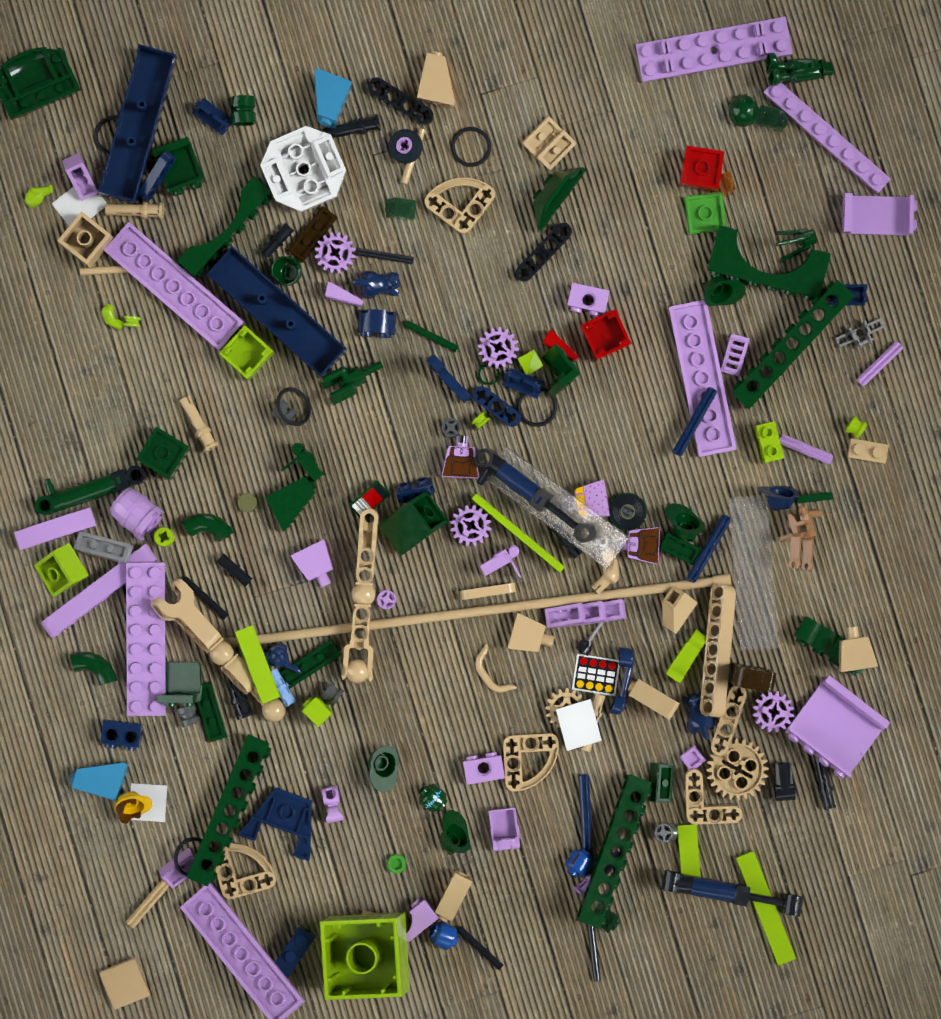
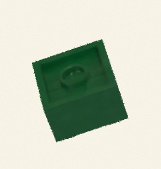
M156 426L136 460L167 479L172 480L191 447Z

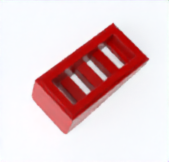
M550 329L542 344L550 349L557 344L565 351L568 359L576 362L578 359L577 354Z

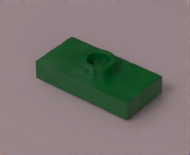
M668 532L665 533L659 546V550L692 566L701 550L700 547Z

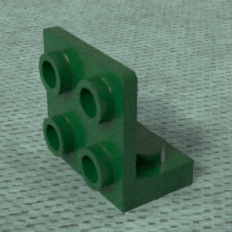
M557 344L542 357L544 362L557 376L556 380L550 384L552 388L547 392L553 398L569 386L580 375L577 366L567 358L565 351Z

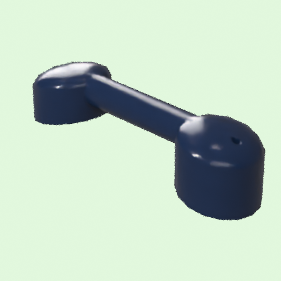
M619 647V666L625 667L620 696H615L609 710L610 714L619 715L626 706L627 689L630 685L635 661L634 653L629 648Z

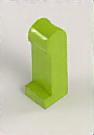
M696 629L690 638L687 639L665 674L676 682L681 683L706 643V635Z

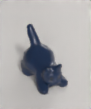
M364 271L360 275L361 279L353 280V284L361 286V295L367 299L374 298L379 293L398 296L399 290L397 288L401 284L397 272L378 274L374 271Z
M275 643L270 646L269 650L262 649L268 666L285 667L298 674L302 673L298 666L289 663L287 646L284 643Z
M701 692L699 694L692 693L689 695V698L683 697L682 704L689 715L687 722L688 731L691 734L701 732L702 737L708 740V730L714 728L715 721L713 717L704 716L700 711Z

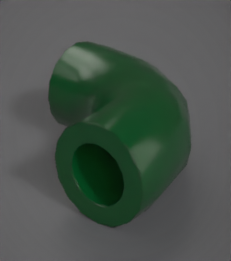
M197 513L181 521L191 537L201 532H208L219 543L234 533L233 529L223 518L211 513Z
M89 651L70 654L75 673L79 671L92 672L96 676L99 686L118 681L111 664L101 655Z

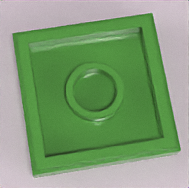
M723 192L684 196L689 235L717 232L718 225L727 227Z

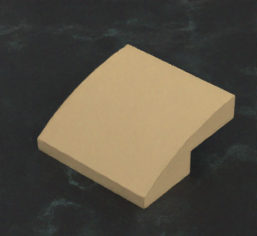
M546 116L521 142L549 171L577 144L550 116Z
M135 957L99 971L114 1010L150 996V990Z

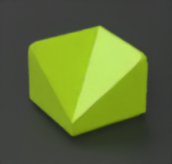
M535 350L517 359L527 375L544 367Z

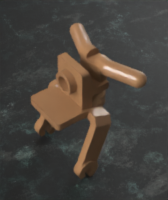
M800 506L798 514H787V524L792 533L778 537L780 542H791L789 568L793 569V563L796 562V569H799L801 566L802 570H807L806 565L808 564V570H813L814 537L817 535L813 528L812 517H821L823 514L822 510H806L804 506ZM801 539H803L802 564L800 562Z

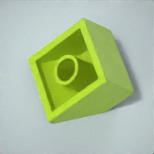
M70 543L52 551L34 565L53 598L89 576Z

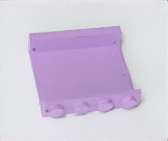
M829 675L823 679L785 732L791 741L799 742L803 745V749L808 754L816 755L822 765L830 766L834 769V774L839 778L848 779L851 778V772L880 732L886 729L890 722Z

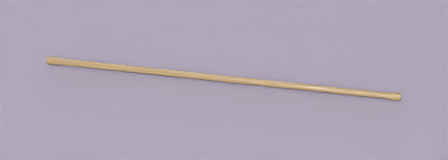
M730 574L699 578L695 583L683 580L605 590L600 595L597 592L370 620V630L669 592L673 586L680 590L713 587L717 583L731 585ZM352 623L260 634L257 637L260 644L351 633ZM360 627L355 632L365 631V629ZM229 637L222 640L229 643L233 649L240 647L237 638Z

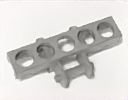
M879 318L868 324L864 320V326L855 330L848 327V333L835 338L838 347L840 348L854 341L857 342L856 346H859L860 349H862V345L869 342L873 344L872 340L874 339L873 337L871 338L870 334L885 328L881 321L882 319ZM879 322L881 324V327L874 328V323ZM859 329L863 331L861 337L856 335V331ZM851 335L852 340H848L847 336ZM867 336L868 339L860 342V338ZM844 337L846 342L840 344L839 339Z

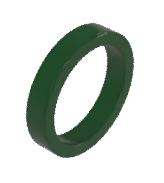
M488 363L482 365L478 371L479 380L485 385L495 384L500 376L499 369H496V380L487 383L481 379L480 372L484 367L488 366Z

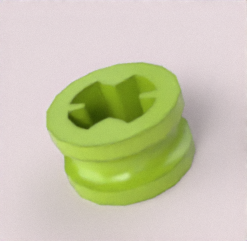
M124 316L126 322L123 323V326L140 328L138 323L141 320L140 317Z
M482 412L471 424H475L478 430L490 418L485 417V413Z

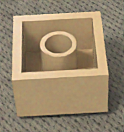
M81 211L57 241L86 266L91 268L114 238Z

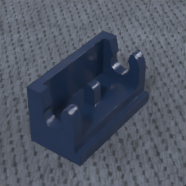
M843 284L855 295L846 306L865 305L867 302V284ZM834 295L827 296L826 304L834 306L837 303V298Z

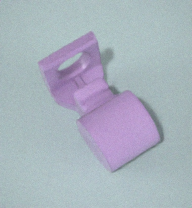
M338 786L322 788L324 805H328L327 823L345 820V817L338 810V803L340 802Z

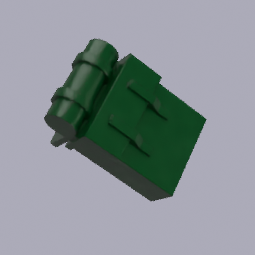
M295 443L292 446V451L297 457L281 469L283 472L297 460L315 482L325 475L316 463L315 457L307 449L304 450V446L301 443Z

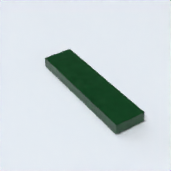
M330 639L293 663V665L301 669V674L286 668L280 672V675L285 683H288V688L290 689L341 656L342 653L334 641Z

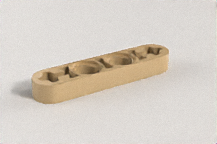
M733 686L729 691L725 713L720 717L711 743L712 753L717 757H724L729 751L747 698L745 688ZM741 690L743 696L738 697L737 704L732 703L735 700L733 692ZM730 707L736 708L738 711L737 715L734 717L728 716L726 713L727 709ZM723 725L731 727L729 734L724 735L721 733L720 729ZM718 736L723 739H729L728 741H723V748L725 749L720 750V752H717L715 745L719 746L721 741L720 738H717Z

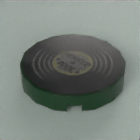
M622 493L610 503L609 518L618 529L624 531L635 530L645 521L647 515L646 505L638 495Z

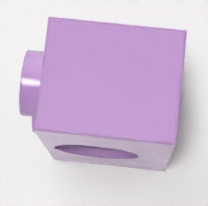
M572 283L567 307L571 308L570 311L581 313L583 310L588 311L591 316L599 317L601 314H605L610 291ZM583 297H592L593 304L585 305L582 301Z
M497 752L486 753V757L478 758V755L467 756V760L463 761L467 785L504 779L501 754L497 755ZM482 762L489 765V770L486 773H481L478 770V765Z

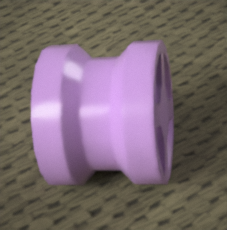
M384 590L379 593L377 603L383 609H390L396 604V595L392 591Z

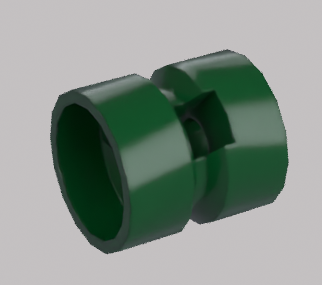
M237 95L230 97L231 109L234 110L231 113V125H255L256 113L253 112L255 96Z

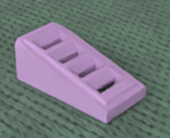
M328 281L325 293L326 299L363 307V300Z
M736 334L730 335L721 372L739 377L749 338ZM733 341L744 343L743 347L733 344ZM731 348L741 351V354L730 352ZM728 357L739 358V362L730 360ZM726 364L735 365L737 369L726 367Z

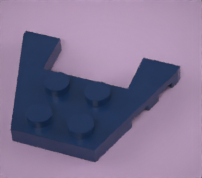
M276 787L240 831L239 836L255 841L261 824H268L299 836L293 856L309 861L311 852L312 800Z

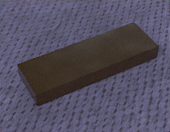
M322 206L289 248L288 252L304 263L318 245V241H321L338 217Z

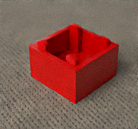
M687 145L684 152L679 187L717 192L720 185L725 151Z
M616 309L580 325L595 361L625 349L632 344Z

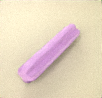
M897 341L894 342L857 378V382L861 386H865L903 349L902 345Z
M782 434L779 438L783 446L826 464L832 462L833 455L785 434Z

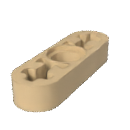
M515 583L462 590L460 591L461 600L513 593L516 592Z

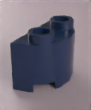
M360 309L358 312L357 333H360L362 337H372V333L379 334L380 338H391V335H395L397 313L378 309Z

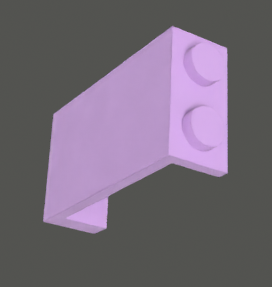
M845 193L842 202V234L911 236L917 228V220L914 219V212L917 211V200H914V195L909 197L853 196V193Z

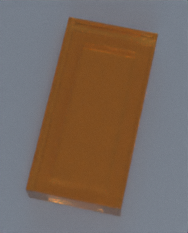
M728 171L723 173L720 179L725 197L732 195L736 189L731 173Z

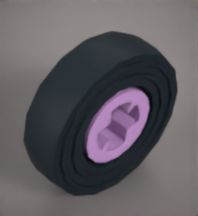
M401 129L395 132L389 141L391 156L397 162L403 164L416 161L423 150L420 136L410 129ZM404 143L409 146L408 149L402 147Z

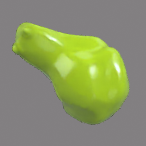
M53 186L30 188L26 193L25 203L30 208L37 207L42 203L45 196L53 193Z

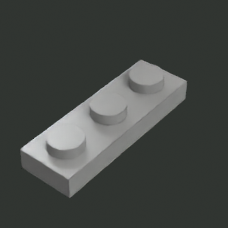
M80 531L73 549L77 552L126 564L133 546L128 543Z

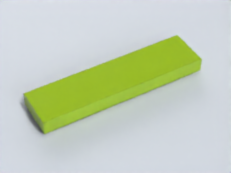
M250 625L235 631L261 703L264 704L279 698L278 689L254 626Z

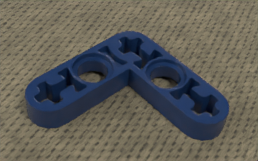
M435 354L426 359L429 367L463 403H466L471 398L470 394L445 369V365Z

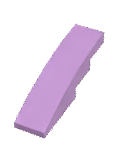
M89 507L16 531L14 536L19 551L95 527L96 523Z
M623 599L548 608L545 609L547 628H559L626 619L625 603Z

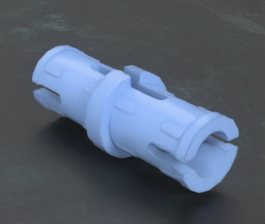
M278 669L272 670L271 674L280 698L285 707H288L295 703L296 700L288 688V683H285Z

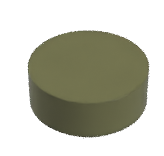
M245 493L239 497L238 507L243 512H252L257 507V499L254 495Z

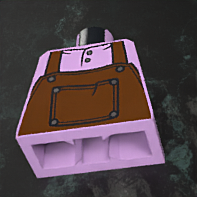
M457 435L456 446H448L442 477L479 478L478 466L475 462L476 450L475 447H468V436Z
M660 527L629 530L628 538L616 539V549L627 550V558L658 564Z

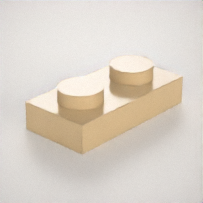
M851 438L847 458L886 464L889 445Z

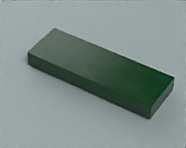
M211 682L202 684V701L196 703L210 743L226 738L228 735Z

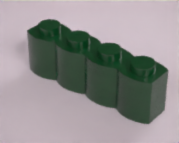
M804 616L793 634L796 637L795 641L804 647L806 644L813 647L812 652L821 657L825 654L830 657L829 662L839 666V640H845V638L811 618ZM864 669L846 672L855 676L856 673L861 675Z

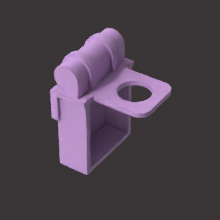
M515 545L510 546L508 552L504 549L495 553L492 558L480 565L486 576L511 562L518 576L522 578L512 561L519 554V548Z
M515 807L489 810L493 850L501 852L502 850L520 848V833Z

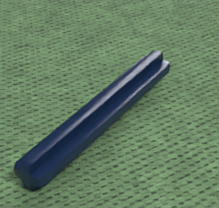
M708 387L673 449L675 455H683L717 394L714 388Z
M723 514L687 575L686 579L690 582L695 583L731 522L729 516Z
M580 774L578 777L582 849L589 851L593 849L589 775Z

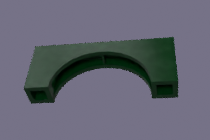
M718 225L707 266L710 275L720 277L722 274L728 275L729 280H747L748 285L758 287V284L766 285L765 289L777 291V288L785 290L784 294L795 296L796 293L802 294L803 299L813 301L814 298L820 295L831 257L830 253L811 248L806 260L797 268L785 273H766L752 267L742 257L737 245L738 230Z

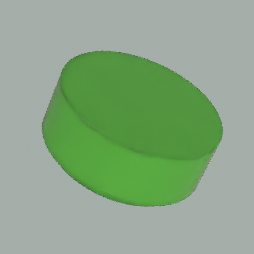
M393 854L387 861V867L392 873H401L406 868V859L401 854Z

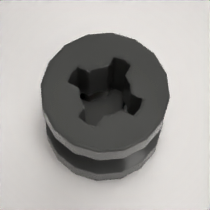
M455 418L444 420L442 432L445 436L452 438L460 433L461 426L458 420Z
M331 682L321 698L327 699L334 706L344 690L336 688L335 684Z
M672 823L659 824L655 829L656 839L663 843L674 841L678 836L677 827Z

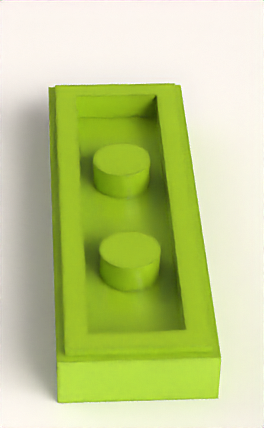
M677 825L681 873L701 877L697 825Z

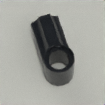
M775 763V800H795L796 792L792 778V764Z

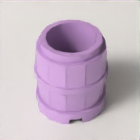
M130 488L124 490L110 508L111 515L120 525L134 533V536L140 541L145 539L143 535L146 532L150 534L162 519L160 514H164V511L158 506L156 507L145 495L143 496L135 489Z

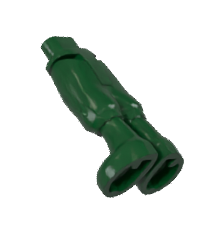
M768 53L766 57V73L769 74L768 83L770 86H777L784 81L799 83L824 79L825 76L833 75L832 63L824 62L823 59L801 58L779 62L775 53Z

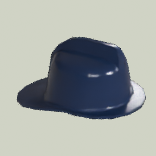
M788 486L758 487V491L767 495L768 505L774 511L789 509L793 505L794 499L800 495L799 491Z

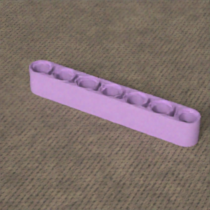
M145 544L130 555L128 562H156L158 558L149 546ZM119 563L43 620L41 625L53 639L123 587L126 584V564Z

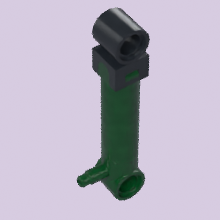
M135 465L131 466L127 471L122 469L55 492L53 483L48 478L45 479L48 495L41 496L36 500L35 509L39 514L51 515L116 492H121L127 488H132L131 484L141 485L145 483L148 477L147 472L143 467ZM135 470H139L142 474L138 481L132 478ZM45 500H48L50 503V508L47 511H44L41 507Z

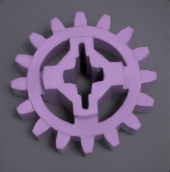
M332 232L330 233V238L324 235L325 241H318L320 248H315V251L319 252L315 258L321 259L318 265L322 266L324 264L323 270L327 271L329 268L331 274L334 273V270H337L339 274H341V269L348 271L347 265L353 266L351 259H356V256L352 254V252L356 251V248L350 247L353 241L347 242V235L341 238L340 232H338L337 237H334ZM332 241H340L343 244L336 245ZM327 246V254L323 257L324 247ZM331 246L336 251H339V257L341 260H339L338 257L336 258L335 255L331 257V255L333 254ZM348 250V257L345 261L343 259L344 253ZM337 262L339 265L333 266L328 263Z
M499 327L498 331L495 332L491 328L490 334L486 331L484 332L486 338L480 337L479 340L483 344L478 345V348L482 349L478 355H484L482 362L489 361L488 367L495 364L496 369H498L499 365L506 368V362L511 365V358H517L514 352L519 351V348L515 347L518 344V340H512L515 335L511 334L509 336L508 329L502 332L501 327ZM493 336H500L499 339L494 341L490 339ZM507 339L511 344V350L506 347L505 342ZM499 343L502 344L501 348L504 349V351L499 350L498 353H496L493 345L497 346ZM485 346L491 350L490 357L486 353ZM504 355L507 357L504 360L496 361L500 356Z
M466 505L465 511L459 508L460 514H453L456 520L450 521L455 526L450 530L456 531L453 537H459L460 544L466 541V546H469L470 542H473V545L476 546V541L478 540L483 543L482 537L488 538L489 536L486 531L491 530L490 527H487V524L491 523V520H486L488 513L482 514L483 508L477 511L475 505H473L472 509H469L468 505ZM475 513L471 518L466 519L463 517L464 514ZM480 517L483 520L484 529L480 528L478 525V520ZM463 520L466 522L474 521V526L479 531L474 529L468 531V526L466 525V523L463 522ZM458 522L463 525L464 531L462 534L458 530ZM476 533L479 535L478 537L473 539L467 538L469 534Z
M776 691L774 695L768 692V696L762 693V699L755 700L758 705L752 706L756 710V713H753L752 716L758 717L755 723L761 722V729L767 726L768 732H771L772 728H774L775 732H779V727L785 730L784 724H791L788 719L789 717H794L790 713L794 707L788 705L791 703V699L785 700V694H782L780 697L779 691ZM772 699L770 704L762 706L765 701ZM779 700L784 704L786 711L782 710L779 706ZM773 706H775V710H778V713L771 717L769 709H773ZM761 713H765L767 716V723L762 719ZM784 717L781 722L775 724L778 718Z

